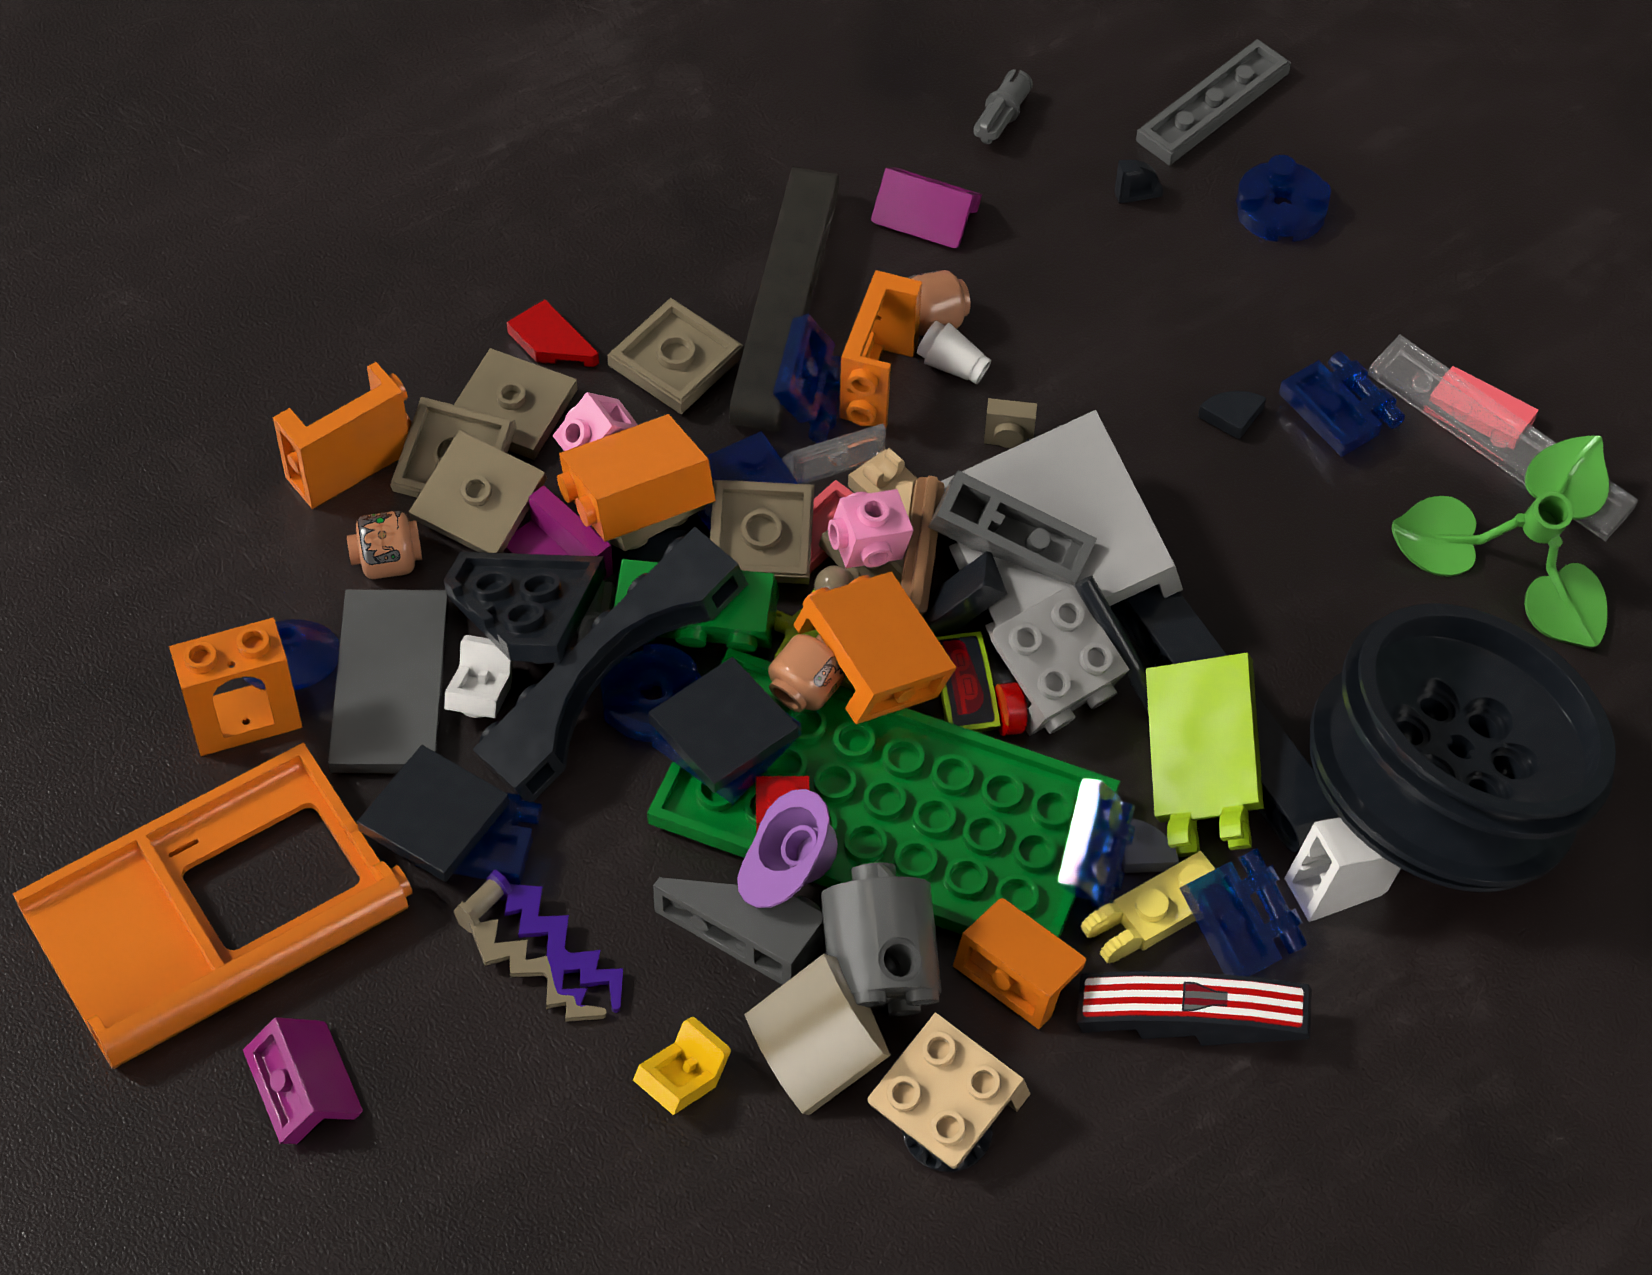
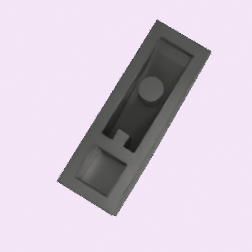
M959 470L949 482L928 526L982 553L986 551L992 552L993 557L1073 586L1077 583L1097 538Z
M659 877L653 885L656 913L782 985L806 968L825 943L822 910L816 903L806 897L792 896L787 901L774 907L756 908L743 900L738 892V885Z

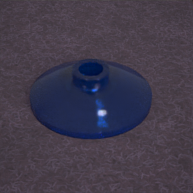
M291 619L275 622L287 658L294 691L320 682L335 669L339 660L340 646L337 637L330 629L308 620ZM242 677L249 684L266 690L262 680L255 677Z

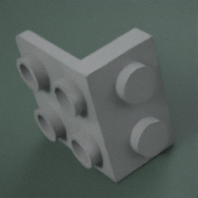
M1070 586L1063 588L998 625L990 636L992 644L1031 702V706L1027 709L1028 721L1025 729L1029 736L1043 728H1046L1049 734L1058 731L1076 718L1072 711L1085 703L1092 710L1107 702L1117 694L1113 686L1130 670L1103 628L1087 609L1076 588Z

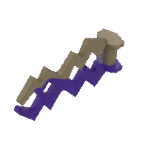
M495 869L486 878L487 881L466 902L462 901L455 908L454 914L458 924L473 934L484 966L510 960V977L544 976L547 978L546 1009L566 1005L565 1022L604 1019L606 1017L605 1008L582 1005L587 988L581 987L609 985L611 1009L614 1013L620 1011L623 968L597 970L601 950L568 952L565 949L569 915L539 916L542 895L541 886L510 884L506 877ZM499 899L501 901L507 900L505 916L521 913L518 938L548 936L547 956L526 960L527 940L495 943L498 919L480 922L479 918ZM580 972V988L562 989L564 974Z

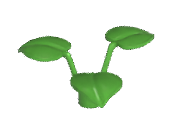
M1601 436L1570 438L1553 444L1538 453L1530 462L1525 474L1526 489L1536 500L1524 514L1519 513L1513 519L1483 534L1473 535L1476 530L1474 514L1463 502L1449 496L1426 498L1393 521L1392 533L1402 553L1420 569L1433 575L1446 577L1457 576L1471 569L1476 559L1473 545L1484 544L1517 527H1522L1524 533L1531 540L1537 543H1548L1549 545L1546 570L1549 576L1535 579L1526 591L1524 605L1529 621L1541 634L1559 642L1591 649L1597 647L1602 641L1607 627V601L1600 580L1592 570L1580 563L1568 564L1559 572L1556 567L1558 550L1563 544L1559 535L1570 524L1572 519L1579 520L1593 516L1603 507L1607 500L1609 477L1604 460Z

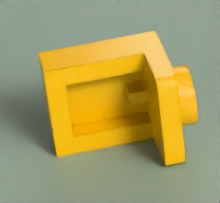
M690 1017L682 1023L673 1044L639 1064L633 1081L672 1115H675L716 1088L731 1049L695 1017Z

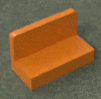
M1001 898L963 932L953 967L1034 1027L1040 1029L1052 1017L1060 991L1084 968L1086 958L1010 902Z

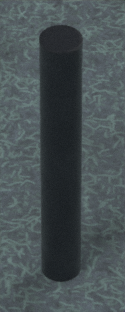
M1088 576L1076 583L1075 588L1093 618L1103 628L1130 669L1125 675L1148 713L1146 668L1093 576Z

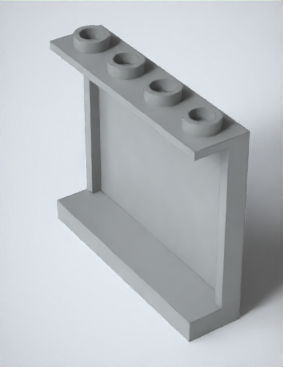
M1096 410L962 471L1097 538L1077 583L1088 576H1093L1110 606L1154 585H1158L1164 598L1183 590L1176 566ZM953 476L941 481L945 485L944 492ZM959 542L948 546L959 571L983 554ZM994 557L1008 594L988 608L994 621L985 625L991 636L992 631L998 625L1063 588L1069 586L1075 588V585L1073 586Z

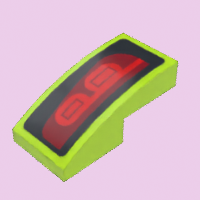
M981 631L936 637L957 667L940 693L945 721L975 732L998 730L1001 726Z

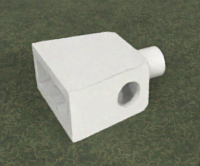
M1339 817L1314 822L1287 872L1285 880L1307 920L1311 922L1382 896L1389 890L1401 868L1369 848Z

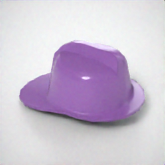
M807 789L792 790L779 797L767 809L737 877L738 892L747 904L756 908L774 907L787 901L808 883L821 878L831 868L836 858L838 843L835 830L830 825L828 807L820 795Z

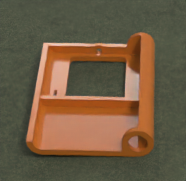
M303 742L13 893V896L111 1068L115 1069L408 909L406 897L413 894L407 877L398 865L390 869L384 861L380 862ZM303 809H315L359 876L358 884L237 950L225 948L183 879L185 872Z

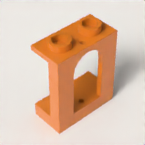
M875 270L841 356L839 418L860 426H872L886 430L888 425L891 364L879 361L883 350L909 357L914 356L919 340L922 281Z
M274 617L169 646L200 756L303 728L287 658ZM255 677L262 680L261 683L213 696L218 687L235 678Z

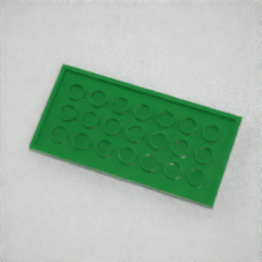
M728 648L722 663L733 657L799 726L798 737L715 794L680 755L676 753L647 812L648 824L745 858L757 834L756 776H809V789L820 795L826 803L830 825L835 830L838 843L836 858L831 868L821 878L813 881L814 883L829 888L833 885L852 881L851 870L856 866L868 863H893L896 867V876L916 877L930 882L935 926L962 935L998 899L1003 898L1055 936L1061 937L1118 794L1119 780L907 708L856 725L845 709L855 690L839 686L820 709L816 711L803 709L800 713L795 712L783 705L769 689L772 681L769 677L768 667L772 662Z

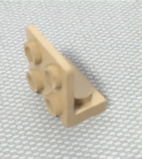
M935 1012L869 1095L868 1102L871 1107L950 1168L956 1169L1005 1106L1008 1105L1017 1112L1030 1096V1092L1024 1078Z

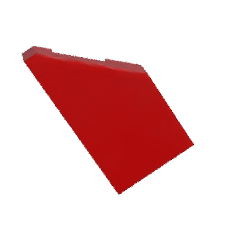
M545 299L507 322L508 334L536 362L556 364L558 359L581 361L587 367H594L599 364V353Z

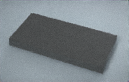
M345 589L328 761L330 773L397 774L421 745L437 753L449 605L446 590Z

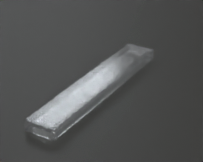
M1400 334L1369 368V376L1524 485L1526 470L1532 459L1542 450L1556 444L1553 440ZM1609 480L1608 497L1603 507L1593 516L1575 521L1606 542L1635 509L1638 500Z

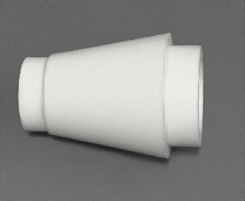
M935 321L924 335L917 349V354L925 358L924 364L965 380H970L975 384L980 382L991 364V359L986 357L983 352L950 323L943 325Z

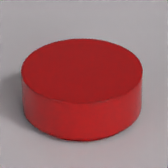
M1016 682L997 684L994 690L1001 724L998 731L1002 736L1022 734L1027 727L1028 721L1025 694Z

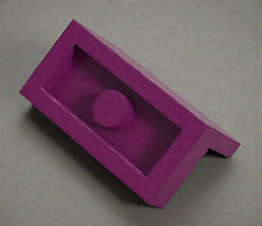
M897 167L885 168L871 221L875 224L951 248H958L962 241L969 213L978 211L983 194Z
M542 486L529 496L531 520L514 533L504 550L506 553L603 556L607 572L603 581L613 574L612 549L609 542H604L592 527H586L581 518L545 486Z
M275 1017L243 1049L280 1144H298L324 1118L354 1120L363 1112L330 1030L324 1021Z

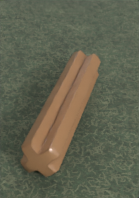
M930 475L928 477H919L915 481L910 523L914 531L905 552L901 586L921 616L928 609L938 532L928 526L944 494L945 487L944 483L939 481L937 477Z

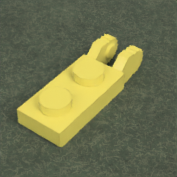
M1199 851L1115 899L1113 903H1108L1099 908V910L1089 914L1080 927L1087 938L1099 936L1101 933L1122 923L1126 930L1110 939L1100 951L1104 960L1111 964L1140 948L1142 951L1148 949L1227 903L1231 899L1233 890L1202 851Z

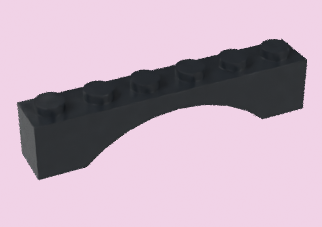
M696 527L685 537L675 539L666 549L664 558L649 573L638 576L630 585L627 595L612 610L604 611L595 619L590 632L575 647L567 649L561 662L554 663V668L538 684H533L526 688L519 696L517 705L501 721H496L485 729L473 751L498 779L525 804L530 806L566 769L569 743L577 719L591 693L608 672L633 650L659 635L687 625L712 621L748 585L739 564Z

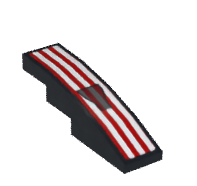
M1130 971L1082 973L1080 975L1077 1024L1083 1033L1136 1029L1142 1039L1196 1036L1201 1046L1310 1039L1312 989L1309 984L1251 976L1198 972Z

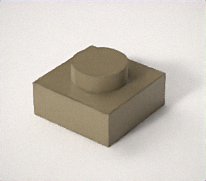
M988 398L984 444L1014 448L1025 443L1027 438L1033 439L1037 403Z

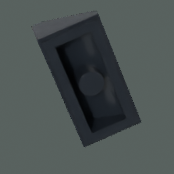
M984 552L930 593L928 609L922 617L936 637L954 634L1008 594L992 552Z

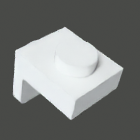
M465 635L460 646V665L445 691L444 709L462 712L464 715L473 718H496L511 689L513 661H510L490 639Z

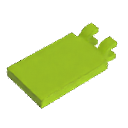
M1248 653L1146 668L1154 814L1160 823L1168 822V846L1176 848L1178 857L1194 855L1200 851L1197 820L1220 817V838L1222 841H1228V848L1231 851L1252 848L1248 811L1264 809L1253 659Z

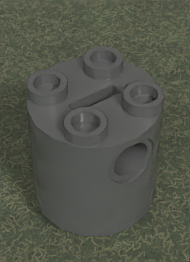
M868 863L856 866L851 870L852 881L833 885L823 890L821 894L826 955L837 957L843 976L857 1005L871 1009L888 1007V1015L894 1017L921 1013L922 1005L938 1003L939 995L942 992L930 882L916 877L896 876V867L893 863Z

